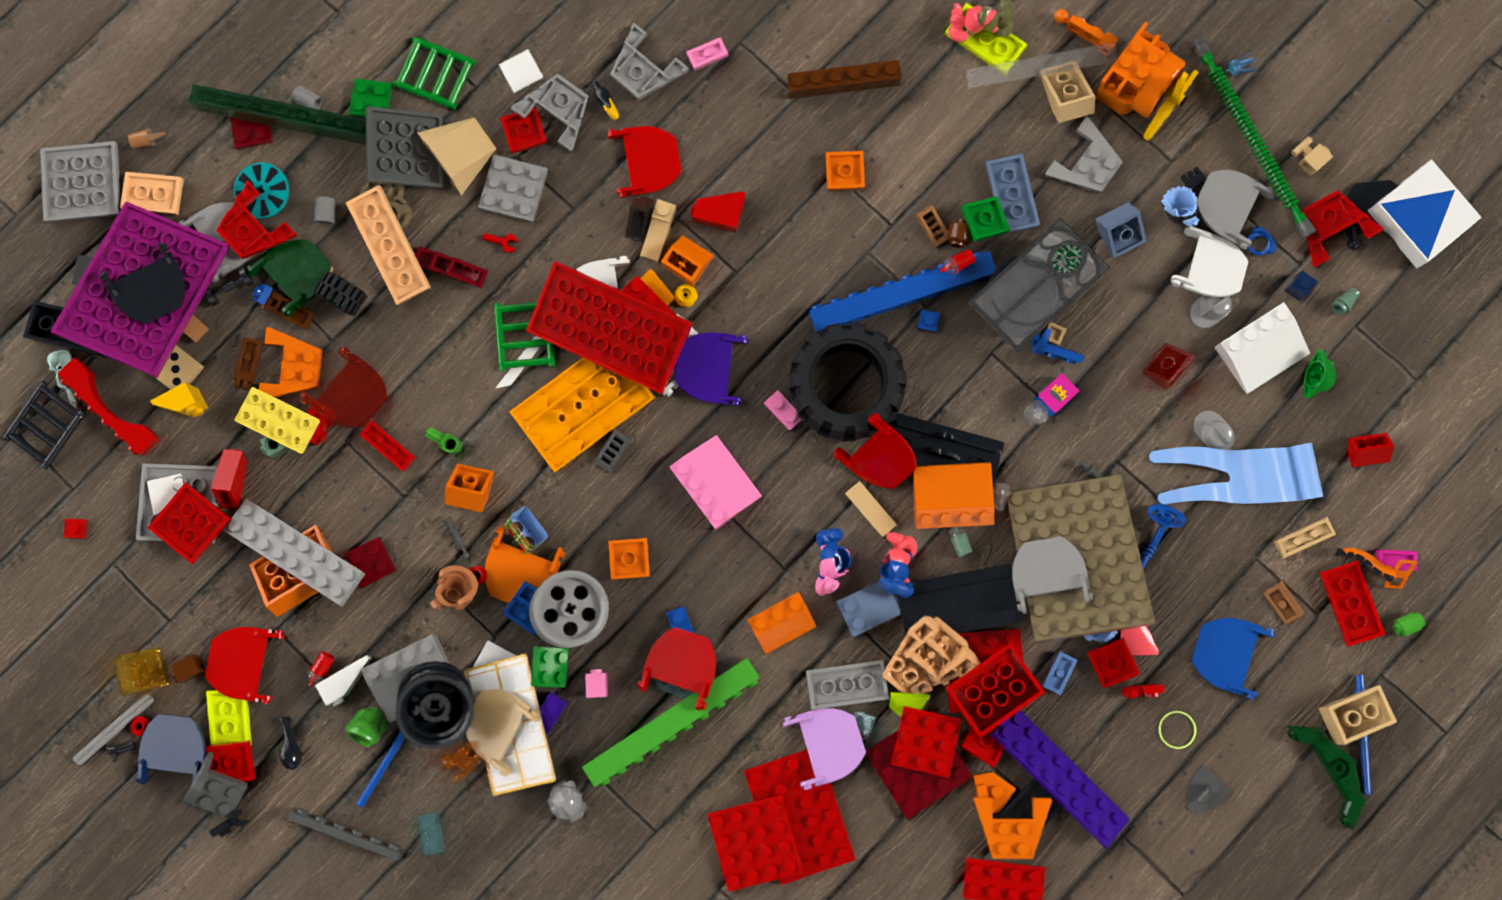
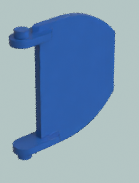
M1222 618L1210 621L1201 626L1191 661L1198 673L1212 685L1242 696L1245 693L1247 694L1246 698L1254 700L1258 693L1243 688L1258 634L1274 638V629L1266 627V630H1262L1263 627L1235 618Z

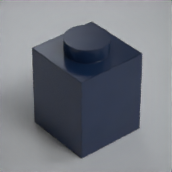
M1302 270L1293 277L1284 291L1298 301H1301L1309 295L1318 281Z

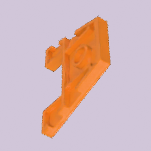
M266 327L264 344L284 346L279 384L259 383V390L277 398L290 393L318 388L323 350L275 329Z
M973 797L992 858L1033 859L1052 798L1032 797V818H992L993 798Z

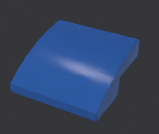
M525 581L502 614L534 636L536 632L530 621L529 607L532 596L537 588ZM547 609L544 612V619L547 618L552 609Z

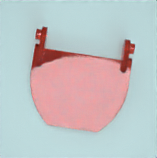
M347 347L340 348L337 352L348 361V364L317 400L305 392L300 394L301 398L299 400L303 404L307 402L313 410L335 424L346 427L367 426L387 402V390L380 375L369 364L358 356L350 354V350Z

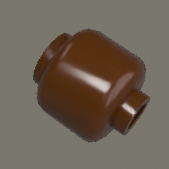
M958 219L957 222H952L949 225L946 237L947 241L950 242V246L959 249L968 246L972 236L966 220Z

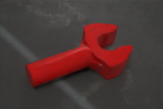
M487 233L483 235V240L502 245L505 253L516 252L515 248L508 246L510 241L519 243V240L513 234L508 233L504 238Z

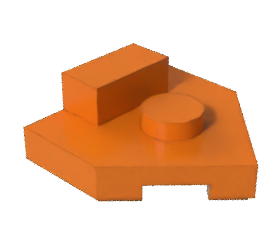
M993 772L973 775L977 797H992L993 813L1001 812L1016 788Z

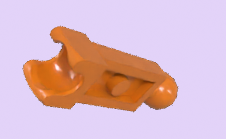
M1059 9L1054 14V19L1058 24H1067L1066 28L1097 46L1096 50L1105 56L1110 54L1118 41L1116 36L1109 32L1104 34L1100 28L1089 25L1082 17L1074 15L1069 17L1068 12L1064 9Z

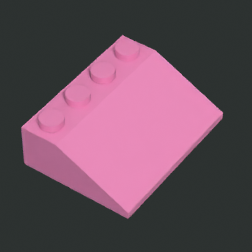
M717 435L670 466L671 471L715 530L762 497Z

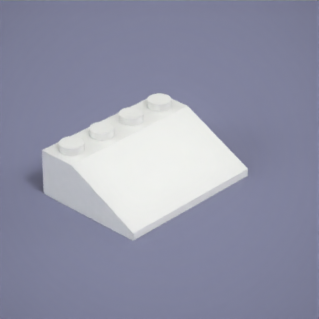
M1284 302L1214 347L1246 394L1310 354L1296 319Z

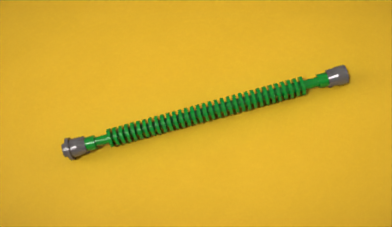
M1201 36L1195 38L1191 42L1190 50H1193L1202 63L1208 67L1210 71L1208 77L1218 94H1220L1219 96L1222 98V101L1225 102L1227 110H1230L1231 117L1235 118L1234 122L1239 127L1238 129L1241 131V134L1244 135L1243 137L1246 139V142L1249 143L1248 146L1251 147V151H1254L1253 155H1257L1255 158L1261 164L1260 167L1263 168V172H1266L1265 175L1269 176L1267 179L1271 180L1270 184H1274L1272 187L1278 193L1277 196L1281 197L1279 199L1283 201L1282 205H1286L1284 207L1285 210L1290 209L1294 215L1293 220L1296 223L1300 236L1304 239L1316 232L1315 227L1296 205L1299 203V200H1295L1297 197L1294 195V191H1291L1292 188L1288 187L1287 179H1283L1285 177L1284 174L1279 170L1280 167L1276 166L1277 162H1274L1275 159L1271 158L1273 155L1267 149L1268 147L1265 145V142L1262 141L1263 138L1260 137V133H1257L1258 129L1253 124L1251 117L1248 116V112H1245L1246 109L1243 108L1244 105L1241 104V100H1238L1239 97L1236 96L1237 93L1234 91L1231 83H1229L1230 81L1224 75L1225 73L1222 71V68H1217L1213 62L1214 58L1207 44V38H1202Z

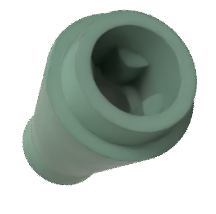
M1351 288L1334 299L1332 309L1339 315L1349 313L1360 293L1355 288Z

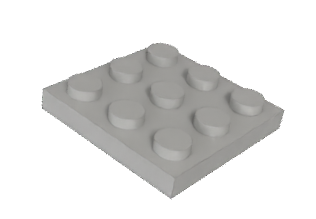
M493 154L478 208L533 223L548 169Z

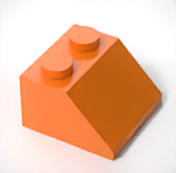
M457 463L445 487V504L483 512L488 501L494 471Z

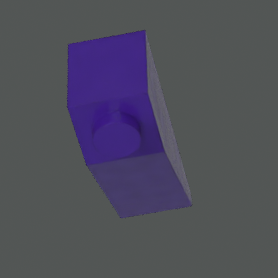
M550 692L540 707L546 737L569 704L568 701L554 692Z

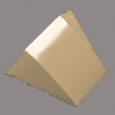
M475 117L417 132L461 196L496 150V147Z

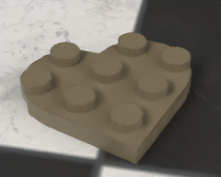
M366 182L359 195L378 185L381 186L402 230L405 229L412 217V209L407 201L403 199L405 186Z

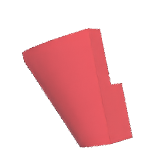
M1147 626L1121 630V638H1125L1132 655H1159V649L1156 647Z

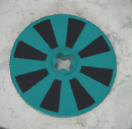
M260 162L251 164L240 172L234 184L235 199L238 194H241L247 181L257 191L259 188L265 190L264 194L260 193L261 195L246 207L255 218L267 219L273 217L285 207L289 198V183L279 168L269 163Z

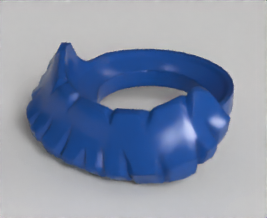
M1253 228L1252 234L1248 239L1252 241L1255 237L1264 236L1268 244L1262 251H1255L1251 246L1248 250L1258 256L1274 253L1276 242L1265 228Z

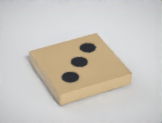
M176 345L156 379L171 390L184 382L191 384L204 366Z

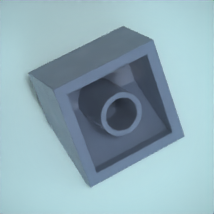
M1129 202L1095 219L1099 235L1112 258H1116L1147 242L1140 211Z

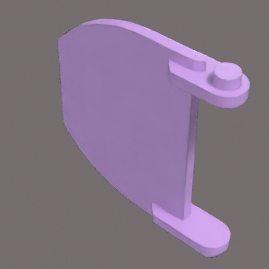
M822 708L796 715L795 719H792L791 716L784 718V727L800 723L816 777L800 783L804 790L811 789L812 784H815L816 787L844 778L860 764L866 753L856 718L845 711Z

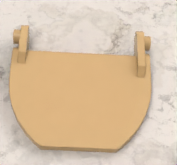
M499 689L485 690L479 692L473 704V719L466 735L474 751L492 767L500 770L502 776L506 777L512 773L513 769L502 761L504 754L524 716L538 722L540 712L535 709L532 710L529 705L510 692Z

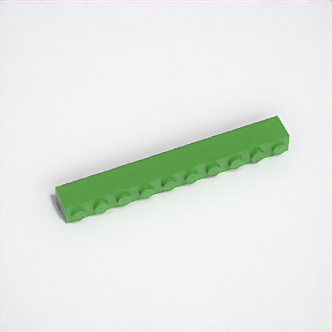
M748 658L744 659L714 679L709 696L705 699L707 703L705 710L697 711L695 709L699 693L695 692L582 767L594 787L600 785V787L605 786L611 781V776L614 774L620 776L627 771L626 766L631 763L635 766L644 760L642 757L647 752L653 754L660 749L659 744L664 741L668 744L677 738L675 735L680 730L683 733L693 727L692 722L697 719L701 722L710 716L708 713L713 708L716 711L726 705L725 700L730 697L734 700L742 694L740 690L746 686L750 689L758 684L757 679L760 678Z

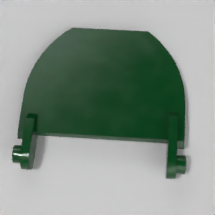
M300 239L276 246L258 259L256 263L248 265L246 269L250 277L255 276L263 269L267 271L292 300L281 311L284 316L291 317L294 311L316 296L313 290L324 272L331 270V263L310 240Z

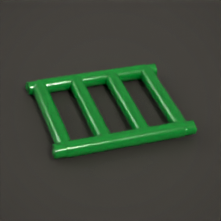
M414 36L412 49L398 80H394L393 86L455 110L457 108V98L471 67L475 66L476 60ZM420 47H424L431 51L415 86L405 83ZM439 53L447 56V59L434 89L430 93L423 90L422 87ZM454 60L465 64L448 100L440 97L439 94Z
M537 302L502 306L500 303L494 304L500 372H504L508 368L539 365L555 367L554 344L544 339L504 343V331L525 330L529 322L503 324L502 313L534 310ZM547 347V357L506 361L505 350Z

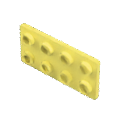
M254 387L250 389L235 418L236 422L300 454L304 453L320 423L319 419Z

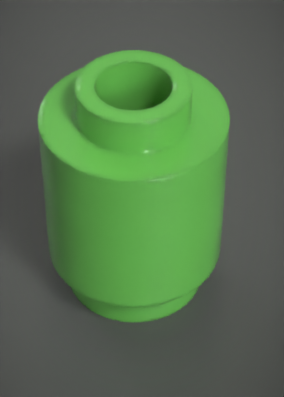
M1411 612L1394 620L1393 630L1398 636L1405 638L1422 630V627L1425 626V621L1419 612Z

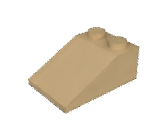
M1076 61L1040 70V76L1052 112L1058 123L1095 112V95Z
M1380 685L1318 708L1333 742L1337 745L1348 744L1397 722Z

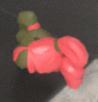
M1000 0V13L992 7L975 6L968 9L964 17L961 9L962 6L958 3L954 4V9L951 11L949 36L958 43L966 41L972 34L982 30L992 32L1002 38L1010 36L1013 31V11L1010 9L1011 2L1008 0Z

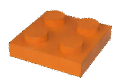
M863 151L826 152L827 191L865 189Z
M648 538L608 541L611 580L650 577Z

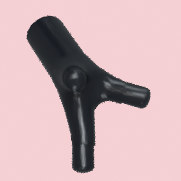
M131 741L119 746L104 745L103 748L109 750L108 754H114L112 761L116 762L122 753L135 749V743Z

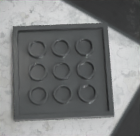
M367 106V182L442 189L443 168L417 134V132L443 126L442 115Z

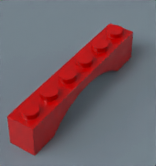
M73 358L57 373L62 378L60 382L67 388L71 387L75 391L74 396L82 402L85 401L89 405L87 408L93 414H98L102 418L101 422L107 428L111 427L115 431L114 435L120 441H125L129 445L128 449L133 454L145 456L161 441L148 426L129 423L108 409L98 393L94 372L82 360Z

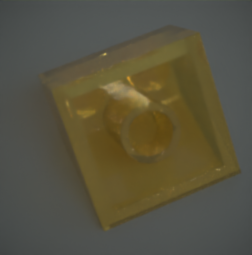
M159 647L124 654L112 660L121 697L139 694L168 685Z

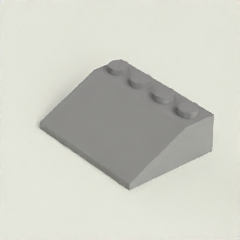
M431 634L361 669L370 691L389 723L396 720L397 693L404 676L411 669L425 662L441 661L449 663L437 635ZM428 682L427 688H434V683ZM452 687L446 689V693L454 691ZM414 695L412 696V700L418 701L419 697Z

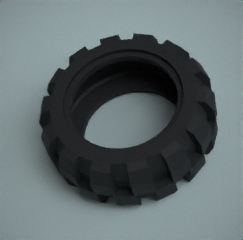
M852 322L851 325H841L836 323L826 326V329L818 333L815 331L804 340V344L796 351L791 362L788 380L792 405H794L799 418L806 426L809 425L817 431L816 434L828 439L834 438L841 440V442H848L871 437L878 430L870 424L868 417L871 414H879L881 419L889 424L898 413L905 398L907 377L902 364L903 359L897 347L893 348L888 342L889 338L881 332L867 329L864 324ZM841 351L856 352L868 358L877 368L881 379V393L878 400L867 410L856 414H841L827 408L817 397L812 383L814 370L824 358Z

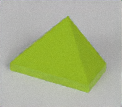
M891 692L889 708L900 717L903 705L927 711L930 694Z

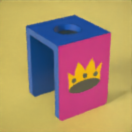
M1061 373L1034 400L1052 417L1079 390Z

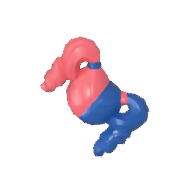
M889 532L886 539L893 544L894 548L890 549L885 559L882 560L884 565L880 567L881 578L879 583L883 589L888 590L889 594H898L906 599L914 592L913 585L908 578V564L917 552V542L912 536Z

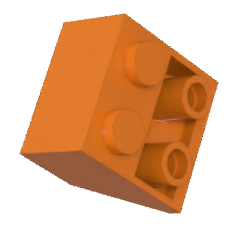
M682 236L670 247L661 260L663 268L694 287L714 258V255L687 237Z

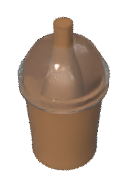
M149 127L145 130L128 134V140L133 149L156 146L161 142L162 136H166V133H160L159 130Z

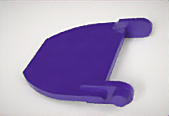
M707 332L686 339L677 360L675 382L684 392L698 400L719 404H729V402H732V406H739L742 403V398L727 396L732 344H748L747 336L739 335V338H737L736 335Z

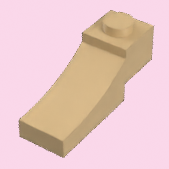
M657 200L640 254L641 258L659 263L676 212V205Z

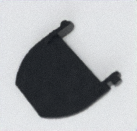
M1391 180L1356 183L1346 197L1376 222L1367 210L1396 189L1398 185ZM1355 223L1346 228V234L1349 238L1347 247L1352 250L1358 249L1357 235L1363 234L1359 225Z
M161 242L157 243L164 255L163 258L115 282H112L105 270L101 271L102 274L99 275L102 282H107L105 286L118 308L128 317L140 323L150 324L180 309L184 302L186 289L184 276L172 253H167L169 247L166 242L163 244Z

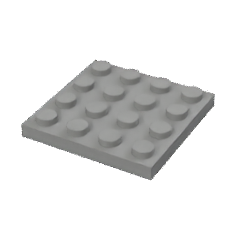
M112 141L40 148L44 222L51 223L118 216L121 211L118 143Z
M142 463L136 540L163 541L147 528L158 515H153L147 481L181 473L182 477L177 476L174 480L181 478L183 484L185 482L190 484L218 507V502L211 490L218 466Z

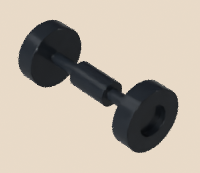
M245 267L239 270L240 279L228 282L215 293L210 287L207 288L205 295L213 306L219 304L217 295L223 292L227 293L237 287V284L244 281L248 286L254 284L252 277L247 274Z

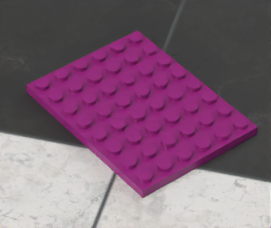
M126 201L50 332L158 378L229 251L230 246ZM161 242L163 244L166 242L169 247L167 253H172L184 276L186 288L184 302L180 309L150 324L140 323L128 317L118 308L105 286L107 282H102L99 275L102 274L101 271L105 270L112 282H115L163 258L164 255L157 243Z

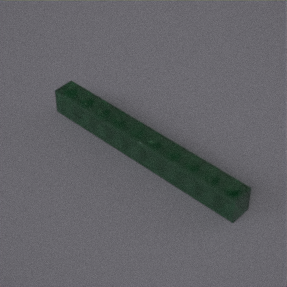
M197 84L192 85L188 102L194 110L366 145V119Z

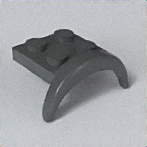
M209 751L188 792L183 796V802L230 818L248 783L209 769L214 755Z

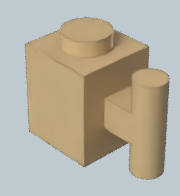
M1308 136L1291 151V154L1294 157H1297L1300 153L1304 156L1298 165L1311 177L1333 156L1330 154V150L1320 143L1312 150L1309 145L1313 140Z

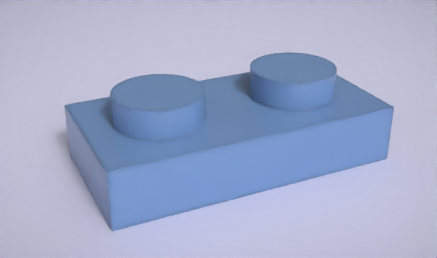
M1059 651L1042 687L1061 695L1078 660Z

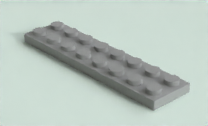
M248 499L244 500L223 529L232 537L341 607L365 575L356 567Z

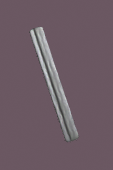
M149 693L142 696L73 757L74 762L77 765H81L151 705L154 702V698Z

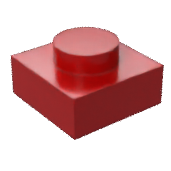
M65 519L63 538L86 539L87 520Z

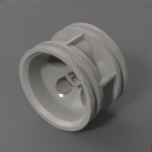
M574 570L562 571L546 579L534 592L529 607L530 621L536 634L546 643L559 648H573L593 640L604 628L609 612L607 595L600 583L592 576ZM581 586L586 589L587 596L584 600H579L574 596V589ZM552 588H562L564 598L559 601L554 600L550 594ZM567 604L574 607L571 615L569 612H565ZM585 608H591L594 611L595 616L591 622H587L582 618V611ZM547 609L557 611L558 618L554 623L545 621L544 612ZM573 622L576 625L577 630L573 636H567L563 632L565 623Z

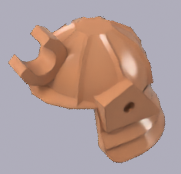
M457 565L448 566L440 570L435 593L436 599L430 603L435 610L437 608L441 610L444 606L455 608L457 611L464 609L473 600L478 589L475 575L469 569Z

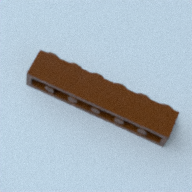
M899 60L787 73L789 99L900 86L902 77Z

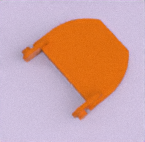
M502 526V528L498 527L496 530L498 537L494 538L486 559V586L491 597L510 603L525 581L538 588L546 579L558 573L561 565L559 560L560 558L564 559L566 552L563 551V548L559 547L553 562L531 553L526 554L523 550L502 542L507 530L505 526Z

